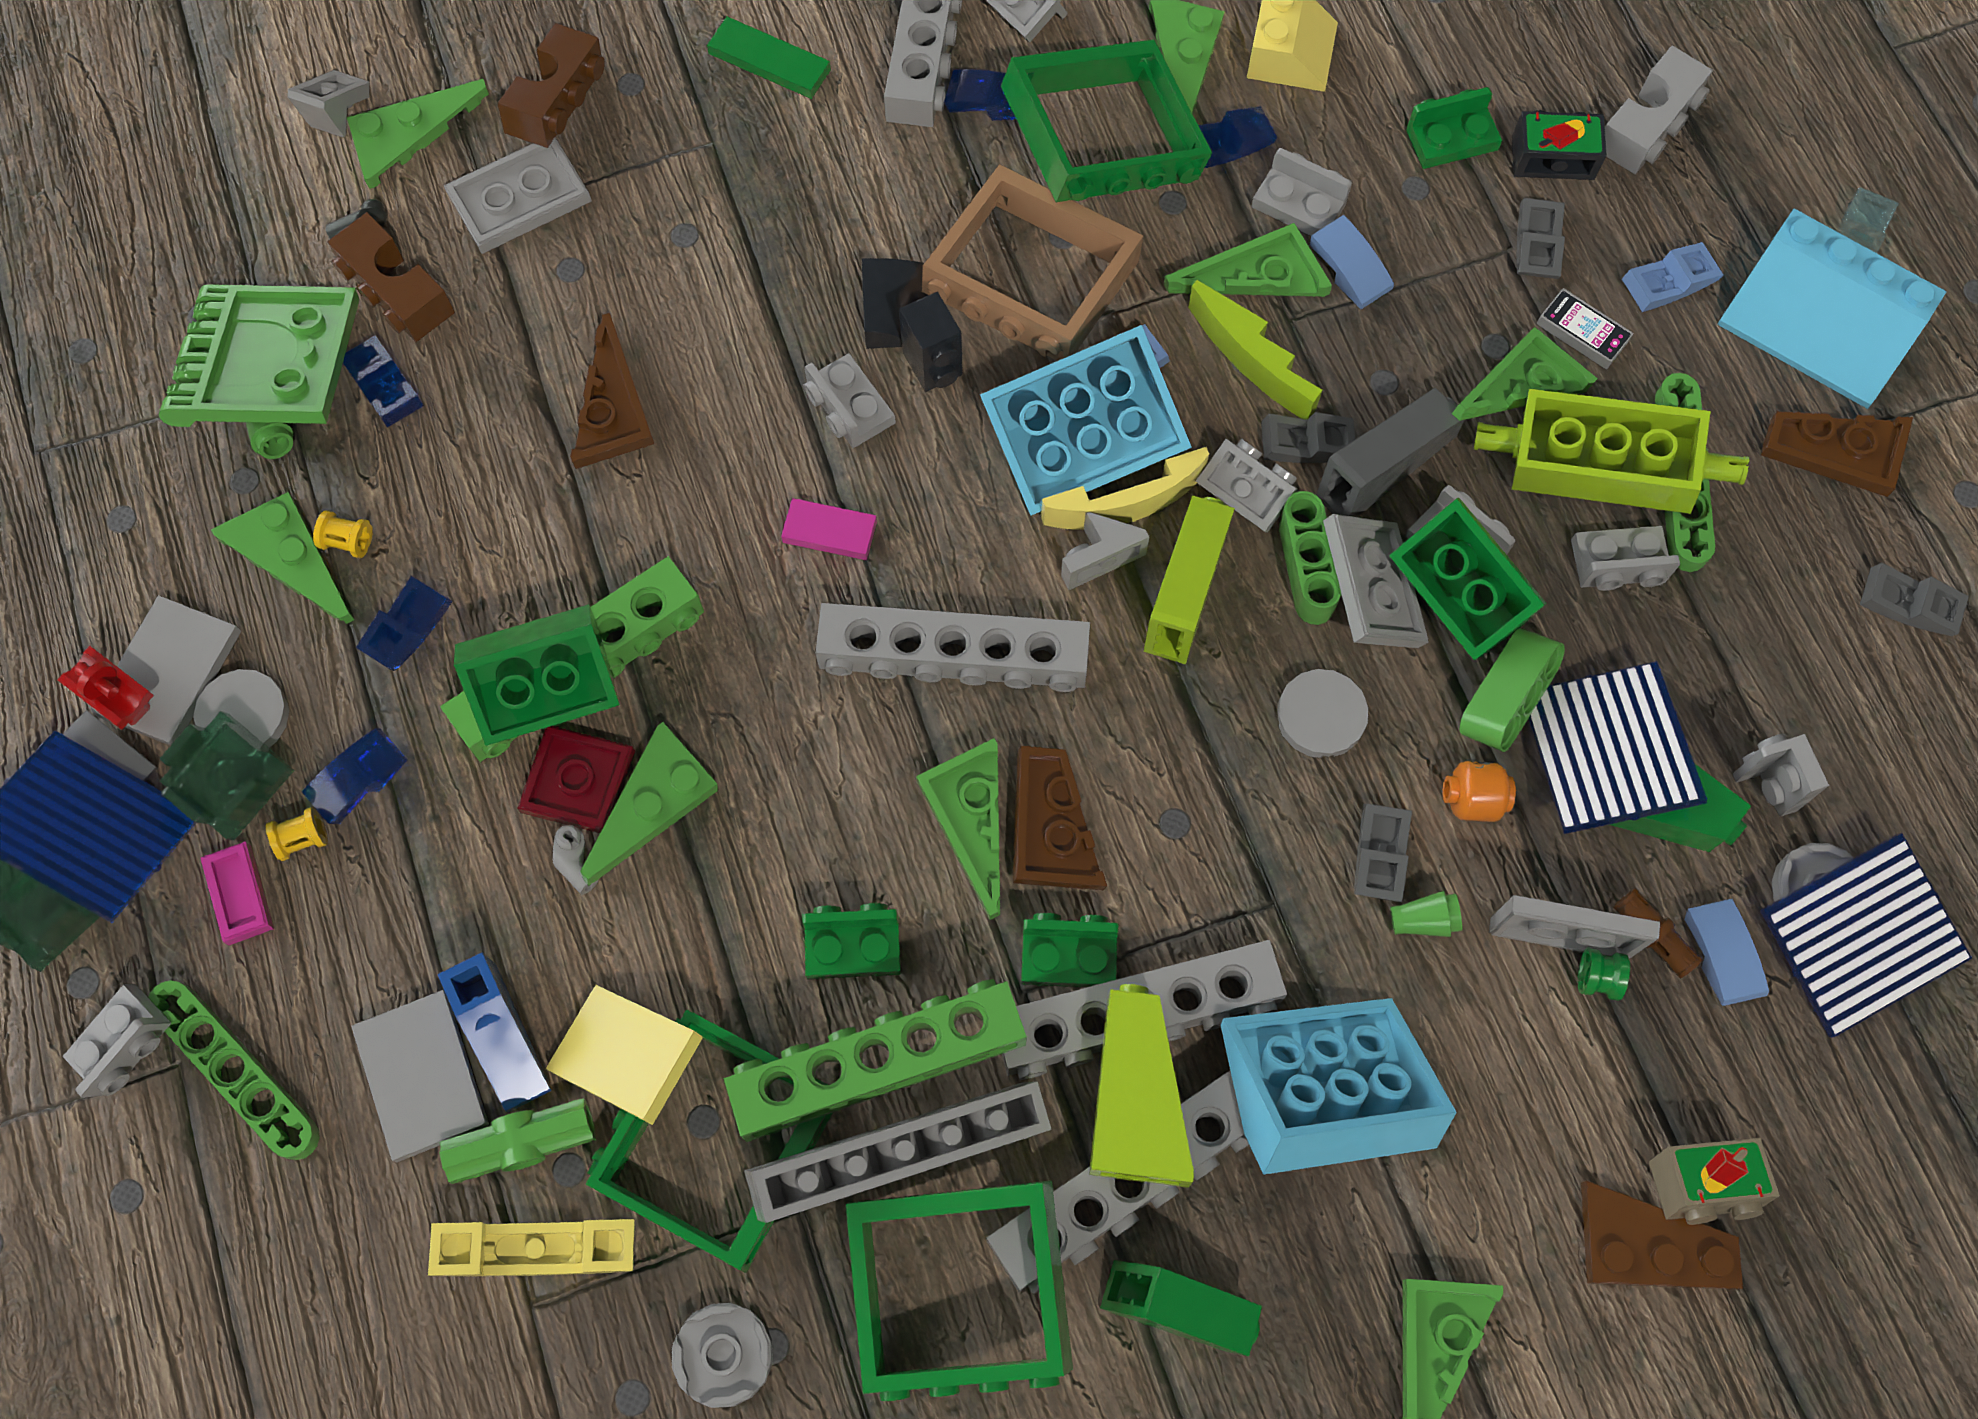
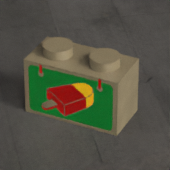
M1761 1138L1669 1146L1649 1161L1666 1220L1685 1218L1687 1224L1695 1225L1717 1219V1214L1732 1213L1734 1220L1750 1219L1764 1213L1763 1207L1780 1196Z

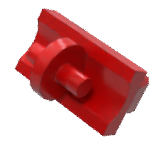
M91 646L83 652L81 659L71 670L63 673L57 679L121 730L128 723L131 726L135 725L147 713L151 706L148 702L154 696Z

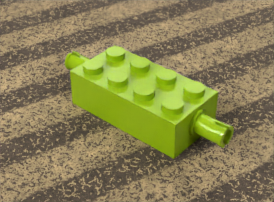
M1529 389L1522 424H1518V427L1514 428L1478 422L1474 450L1481 449L1513 454L1512 458H1516L1512 490L1691 514L1699 496L1703 479L1744 485L1749 467L1746 466L1749 464V456L1740 457L1708 452L1706 445L1711 411Z

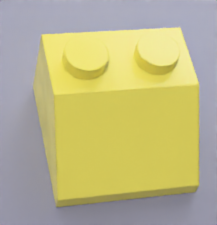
M1262 0L1247 78L1325 92L1338 22L1316 0Z

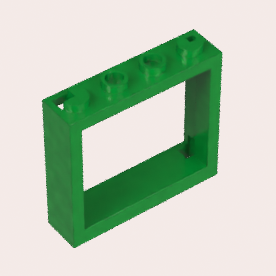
M1154 39L1011 57L1001 88L1056 203L1070 200L1082 201L1088 197L1107 194L1119 195L1126 191L1144 188L1151 190L1169 184H1188L1199 179L1212 155V151ZM1137 81L1173 152L1072 167L1038 95Z
M687 1009L681 1019L676 1018L675 1022L697 1032L703 1037V1040L744 1062L761 1059L764 1065L779 1059ZM815 1078L818 1083H820V1084H822V1085H828V1084H826V1083H824V1082L818 1080L817 1078ZM778 1079L794 1088V1082L791 1079ZM620 1109L612 1124V1129L616 1132L606 1149L600 1147L592 1157L594 1162L587 1172L590 1177L586 1185L738 1270L747 1273L775 1220L768 1223L757 1220L753 1205L731 1247L616 1184L617 1178L649 1124ZM833 1113L798 1124L779 1159L814 1149Z
M1052 1181L865 1200L846 1204L863 1394L879 1392L880 1401H895L909 1398L910 1390L929 1388L930 1397H942L960 1393L959 1385L978 1384L979 1392L988 1393L1010 1389L1009 1381L1029 1379V1388H1046L1059 1385V1377L1065 1376L1073 1370ZM1030 1206L1046 1358L885 1373L871 1222Z

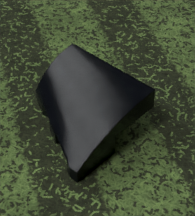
M862 258L866 349L902 347L899 308L928 296V294L922 292L923 262L889 258Z

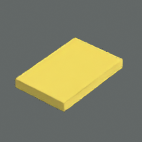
M595 985L546 1069L653 1125L703 1037L694 1030Z

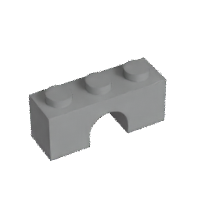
M1672 45L1650 71L1638 95L1640 99L1650 104L1653 108L1644 107L1628 98L1606 124V157L1635 175L1646 161L1653 164L1667 145V142L1664 141L1666 136L1670 135L1674 138L1689 117L1685 114L1688 109L1691 108L1696 111L1707 97L1710 89L1705 87L1713 70Z

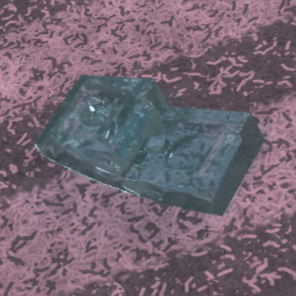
M1859 187L1848 205L1837 232L1878 253L1887 235L1884 233L1899 203Z

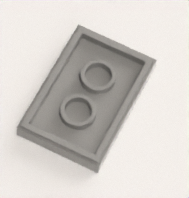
M556 137L548 148L534 143L444 185L447 195L481 254L592 201L588 190Z
M1332 514L1323 520L1354 643L1419 648L1427 644L1428 637L1415 588L1389 556L1403 544L1398 524Z
M158 595L117 665L118 668L154 695L148 702L151 706L147 713L135 725L131 726L128 723L125 728L176 748L194 716L197 699L205 687L215 679L239 637L241 630L236 625ZM92 707L90 712L97 717L109 721Z
M1513 895L1490 917L1489 933L1492 936L1584 952L1587 947L1597 948L1603 955L1612 956L1618 952L1627 954L1629 959L1659 939L1660 922L1517 895Z
M444 990L351 1026L392 1161L400 1162L440 1146L441 1141L489 1126L458 1025Z

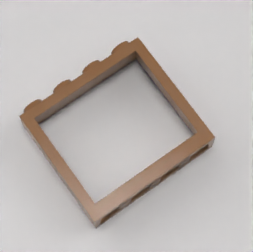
M999 164L924 263L922 292L931 295L938 291L945 304L963 312L971 320L982 322L1000 331L1008 339L1018 340L1037 350L1042 356L1046 357L1047 355L1059 361L1077 352L1138 264L1144 235L1073 200L1056 203L1050 189ZM995 206L1109 262L1105 271L1066 326L951 268V265Z

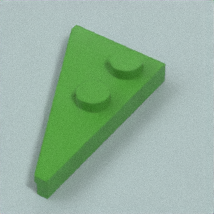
M1150 0L1149 11L1150 14H1153L1157 45L1161 49L1162 55L1193 114L1223 23L1225 11L1181 0Z
M484 79L347 117L364 180L369 189L378 186L381 183L378 177L396 162L403 166L412 159L416 151L427 147L449 129L447 122L463 109L470 113L480 105L482 99L489 95Z
M1295 223L1166 275L1164 280V286L1168 293L1191 294L1192 285L1196 280L1220 294L1324 297L1330 294L1332 284Z
M1534 327L1465 397L1453 411L1452 415L1461 421L1525 406L1529 389L1568 394L1583 393L1598 378Z
M289 492L211 529L213 535L220 543L225 546L228 545L243 555L250 563L264 569L273 578L297 594L303 595L333 618H337L340 621L344 620L346 624L354 621L319 548L314 544L313 536L294 498Z
M664 722L659 724L654 731L580 871L583 880L588 886L718 791V784Z
M993 738L916 776L917 783L989 920L1000 915L998 743Z
M1418 1279L1403 1280V1419H1441L1447 1404H1451L1469 1366L1468 1360L1473 1350L1478 1347L1484 1335L1482 1331L1496 1302L1501 1300L1503 1285Z

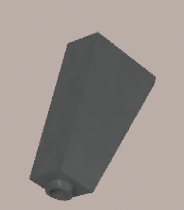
M1436 388L1432 389L1333 454L1328 460L1316 495L1332 514L1358 517L1456 438L1464 420L1459 421L1452 415L1458 404L1453 399L1445 397Z

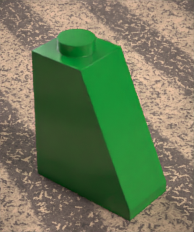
M1660 738L1682 802L1674 804L1652 743L1647 750L1667 805L1658 807L1640 756L1635 763L1651 809H1642L1630 771H1628L1624 779L1636 812L1627 814L1617 785L1612 792L1620 815L1612 817L1605 800L1601 805L1605 819L1597 820L1604 824L1711 852L1722 842L1730 846L1742 834L1748 824L1741 819L1751 808V805L1683 755L1698 799L1689 800L1672 749L1667 742Z
M1114 1260L1100 1309L1222 1351L1249 1357L1252 1345L1259 1335V1318L1262 1306L1161 1267Z

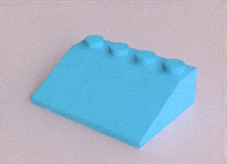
M1793 209L1717 325L1868 409L1924 329L1947 291L1804 213Z
M1142 325L980 394L1030 516L1041 512L1043 498L1084 486L1085 491L1088 492L1192 448Z
M1392 998L1223 1018L1220 1024L1243 1131L1263 1175L1436 1149L1457 1113Z

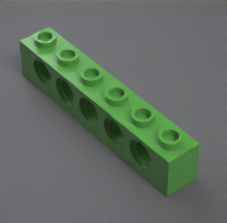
M669 556L590 607L605 648L613 679L621 674L626 664L638 656H647L660 647L662 640L676 631L681 632L689 629L697 622L699 616L704 613L698 594ZM651 607L662 608L660 613L654 617H643V613ZM615 631L625 632L620 640L613 643L605 642L609 634ZM464 691L440 706L479 762L486 758H494L501 755L509 748L511 741L517 738L514 737L485 746Z
M994 979L985 980L970 986L967 989L968 995L950 1001L948 995L938 996L922 1003V1010L907 1016H903L902 1011L888 1013L874 1020L875 1027L857 1032L855 1027L841 1029L828 1036V1043L810 1048L809 1043L798 1044L781 1052L782 1058L763 1065L761 1059H756L734 1067V1075L723 1079L740 1136L746 1142L1026 1046L1027 1036L1008 982L996 985ZM973 1014L979 1017L983 1023L981 1030L973 1036L960 1034L955 1028V1023L962 1015ZM918 1030H928L935 1035L936 1043L929 1051L916 1052L908 1045L911 1035ZM872 1046H882L889 1051L887 1062L880 1068H868L862 1063L864 1052ZM825 1062H836L842 1067L840 1078L831 1085H822L815 1079L817 1069ZM776 1079H791L794 1082V1090L788 1099L777 1102L769 1098V1087Z

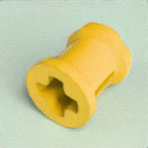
M325 510L317 518L314 526L313 541L319 549L326 550L329 547L349 551L352 557L362 558L366 555L371 544L373 528L369 520L359 519L355 522L339 518L333 511Z
M314 807L305 809L304 815L282 823L276 821L266 823V834L269 844L278 860L285 861L290 858L291 853L313 845L321 848L328 844L324 823Z

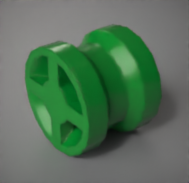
M1587 947L1582 954L1578 970L1579 993L1591 996L1595 992L1605 993L1611 1000H1622L1626 993L1630 976L1629 956L1618 952L1612 956L1603 955L1599 949Z

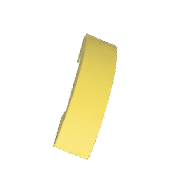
M1204 447L1166 459L1162 478L1090 501L1084 486L1043 498L1041 507L1042 522L1046 526L1084 530L1085 513L1087 512L1123 523L1134 522L1150 516L1177 501L1197 484L1195 481L1207 466L1209 452Z
M635 1219L485 1224L483 1222L431 1223L428 1276H535L633 1271Z

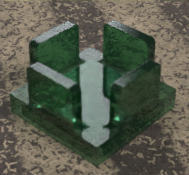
M220 711L205 728L192 724L188 725L160 757V760L166 766L171 767L160 780L166 786L161 794L192 821L208 824L225 839L235 840L295 770L229 713Z
M46 841L40 845L42 848L76 866L55 846ZM33 852L30 855H26L114 905L98 888L37 853ZM3 853L0 856V945L15 951L32 969L41 972L99 919L106 910L8 854Z

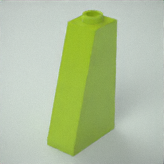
M1192 495L1150 617L1143 652L1186 664L1235 508L1226 506L1224 502L1217 498H1199Z
M1122 984L1119 990L1110 989L1107 1000L1089 1175L1189 1187L1193 1183L1194 1169L1160 995L1148 994L1149 988L1145 986Z

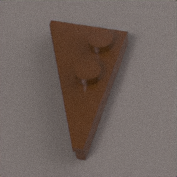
M610 313L602 315V321L596 330L594 340L596 350L593 365H589L583 392L585 403L579 411L577 421L579 432L575 449H572L570 454L575 469L654 445Z

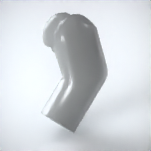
M564 825L557 830L555 835L553 864L581 895H584L596 886L598 880L590 886L583 880L580 871L584 865V835L577 827Z

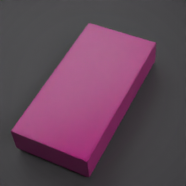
M792 498L781 538L782 542L786 544L867 560L877 524V517L872 514Z
M245 841L200 858L223 943L230 946L274 929L250 844Z

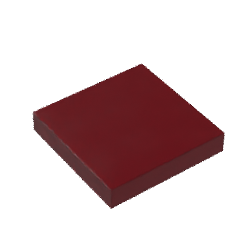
M554 726L547 727L517 809L522 814L601 833L622 793L636 751L633 746Z

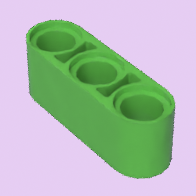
M1300 491L1292 494L1287 499L1279 522V533L1297 614L1303 621L1319 625L1327 622L1332 617L1342 594L1323 520L1327 518L1324 505L1316 494L1309 491ZM1302 514L1310 522H1299L1292 515ZM1310 553L1318 558L1319 562L1310 563L1305 561L1300 554ZM1319 593L1328 602L1317 603L1310 598L1309 594Z
M1523 628L1517 629L1464 711L1460 723L1461 735L1499 751H1507L1560 668L1565 652L1564 644Z

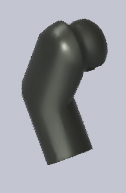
M376 199L366 200L363 202L361 210L327 224L326 233L331 239L366 212L383 227L387 221L384 205Z

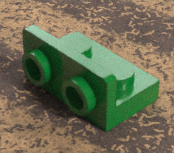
M1490 87L1477 90L1467 89L1457 95L1437 100L1427 99L1414 106L1406 131L1423 169L1499 150L1502 139L1488 110L1493 95Z
M869 903L861 905L860 911L841 912V907L826 905L813 908V913L802 914V924L805 929V976L807 980L901 975L899 918L896 909H888V905L882 903Z
M1037 913L1033 915V919H1025L1023 925L1021 985L1087 988L1116 980L1119 924L1109 923L1108 917L1101 915H1084L1080 917V921H1061V915Z

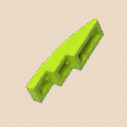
M1196 280L1192 285L1188 308L1211 341L1244 376L1266 395L1300 419L1308 420L1317 409L1322 389L1291 371L1295 355L1264 337L1268 321Z

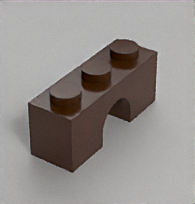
M557 23L554 24L537 48L542 81H531L517 76L498 102L505 134L545 148L550 146L557 134H561L564 131L568 118L576 107H580L583 104L587 91L595 80L597 81L601 78L605 67V60L601 55L598 37Z
M367 212L327 241L335 255V258L331 260L332 265L346 281L353 278L359 284L356 287L358 292L371 307L379 304L385 312L382 315L396 333L400 334L404 330L415 342H418L455 313L445 291L419 264L403 275L388 276L404 260L393 238Z

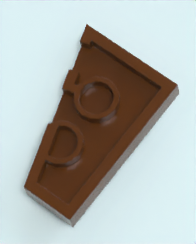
M1777 411L1770 419L1761 456L1888 497L1895 490L1913 417H1897L1892 421L1875 420L1874 415H1857L1855 419L1832 418L1827 413Z
M1020 746L1018 750L1013 883L1104 891L1107 887L1103 871L1099 869L1094 852L1095 843L1091 830L1088 831L1080 806V794L1065 749Z
M1589 1181L1581 1182L1587 1284L1743 1289L1739 1237L1705 1224L1689 1225L1685 1218L1666 1220L1662 1208Z

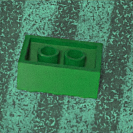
M1459 497L1389 555L1473 660L1491 651L1547 604Z
M589 604L455 644L454 667L485 746L620 705L605 648Z

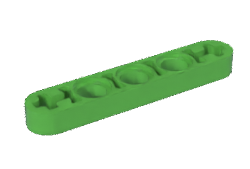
M1674 373L1669 375L1656 392L1655 404L1678 407L1677 395L1670 393L1672 389H1677L1678 395L1685 397L1679 407L1702 410L1699 385L1693 377L1687 374ZM1703 479L1701 491L1695 503L1699 512L1698 518L1688 519L1682 516L1680 512L1665 510L1669 556H1679L1680 565L1678 568L1682 571L1694 572L1700 570L1715 553L1709 479ZM1696 531L1691 537L1693 550L1700 551L1696 557L1692 556L1691 550L1683 549L1690 540V532Z
M172 980L162 982L154 987L148 998L171 1022L164 1032L265 1144L278 1156L286 1159L300 1160L311 1155L316 1149L320 1138L319 1129L315 1122L200 996L188 986ZM170 995L178 997L177 1004L185 1013L191 1016L183 1020L179 1015L168 1011L169 1004L166 999ZM211 1024L214 1029L213 1041L203 1049H195L191 1042L193 1032L200 1025ZM232 1057H241L244 1062L243 1074L238 1080L226 1083L221 1076L223 1064ZM263 1090H271L275 1096V1104L272 1110L264 1116L258 1117L254 1115L251 1103L255 1095ZM282 1119L290 1127L298 1130L303 1128L298 1135L302 1141L298 1147L290 1144L285 1146L289 1136L281 1127L274 1124Z

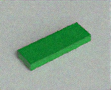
M726 16L707 44L710 55L810 99L814 97L831 71L829 60Z

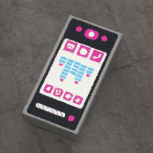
M1564 288L1542 313L1537 322V325L1606 370L1634 334Z

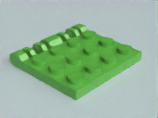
M203 285L199 290L193 310V318H195L196 322L192 321L188 325L187 335L183 339L176 360L177 366L175 365L172 379L175 380L176 384L168 386L167 395L163 399L159 411V418L164 423L175 427H190L195 421L327 424L360 300L356 288Z

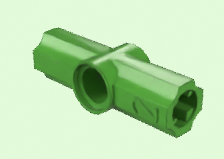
M582 1098L536 1113L533 1110H525L499 1117L491 1122L492 1126L441 1141L439 1154L448 1182L451 1184L461 1183L465 1180L481 1177L484 1174L501 1169L504 1172L524 1169L543 1162L546 1155L595 1141V1126L587 1100Z

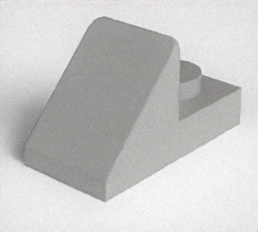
M333 70L289 88L287 97L311 127L339 137H345L347 108H351L353 104L369 98V81Z
M1087 512L1085 513L1084 531L1092 545H1078L1066 554V557L1062 558L1061 577L1068 590H1071L1141 558L1147 553L1149 535L1145 529Z

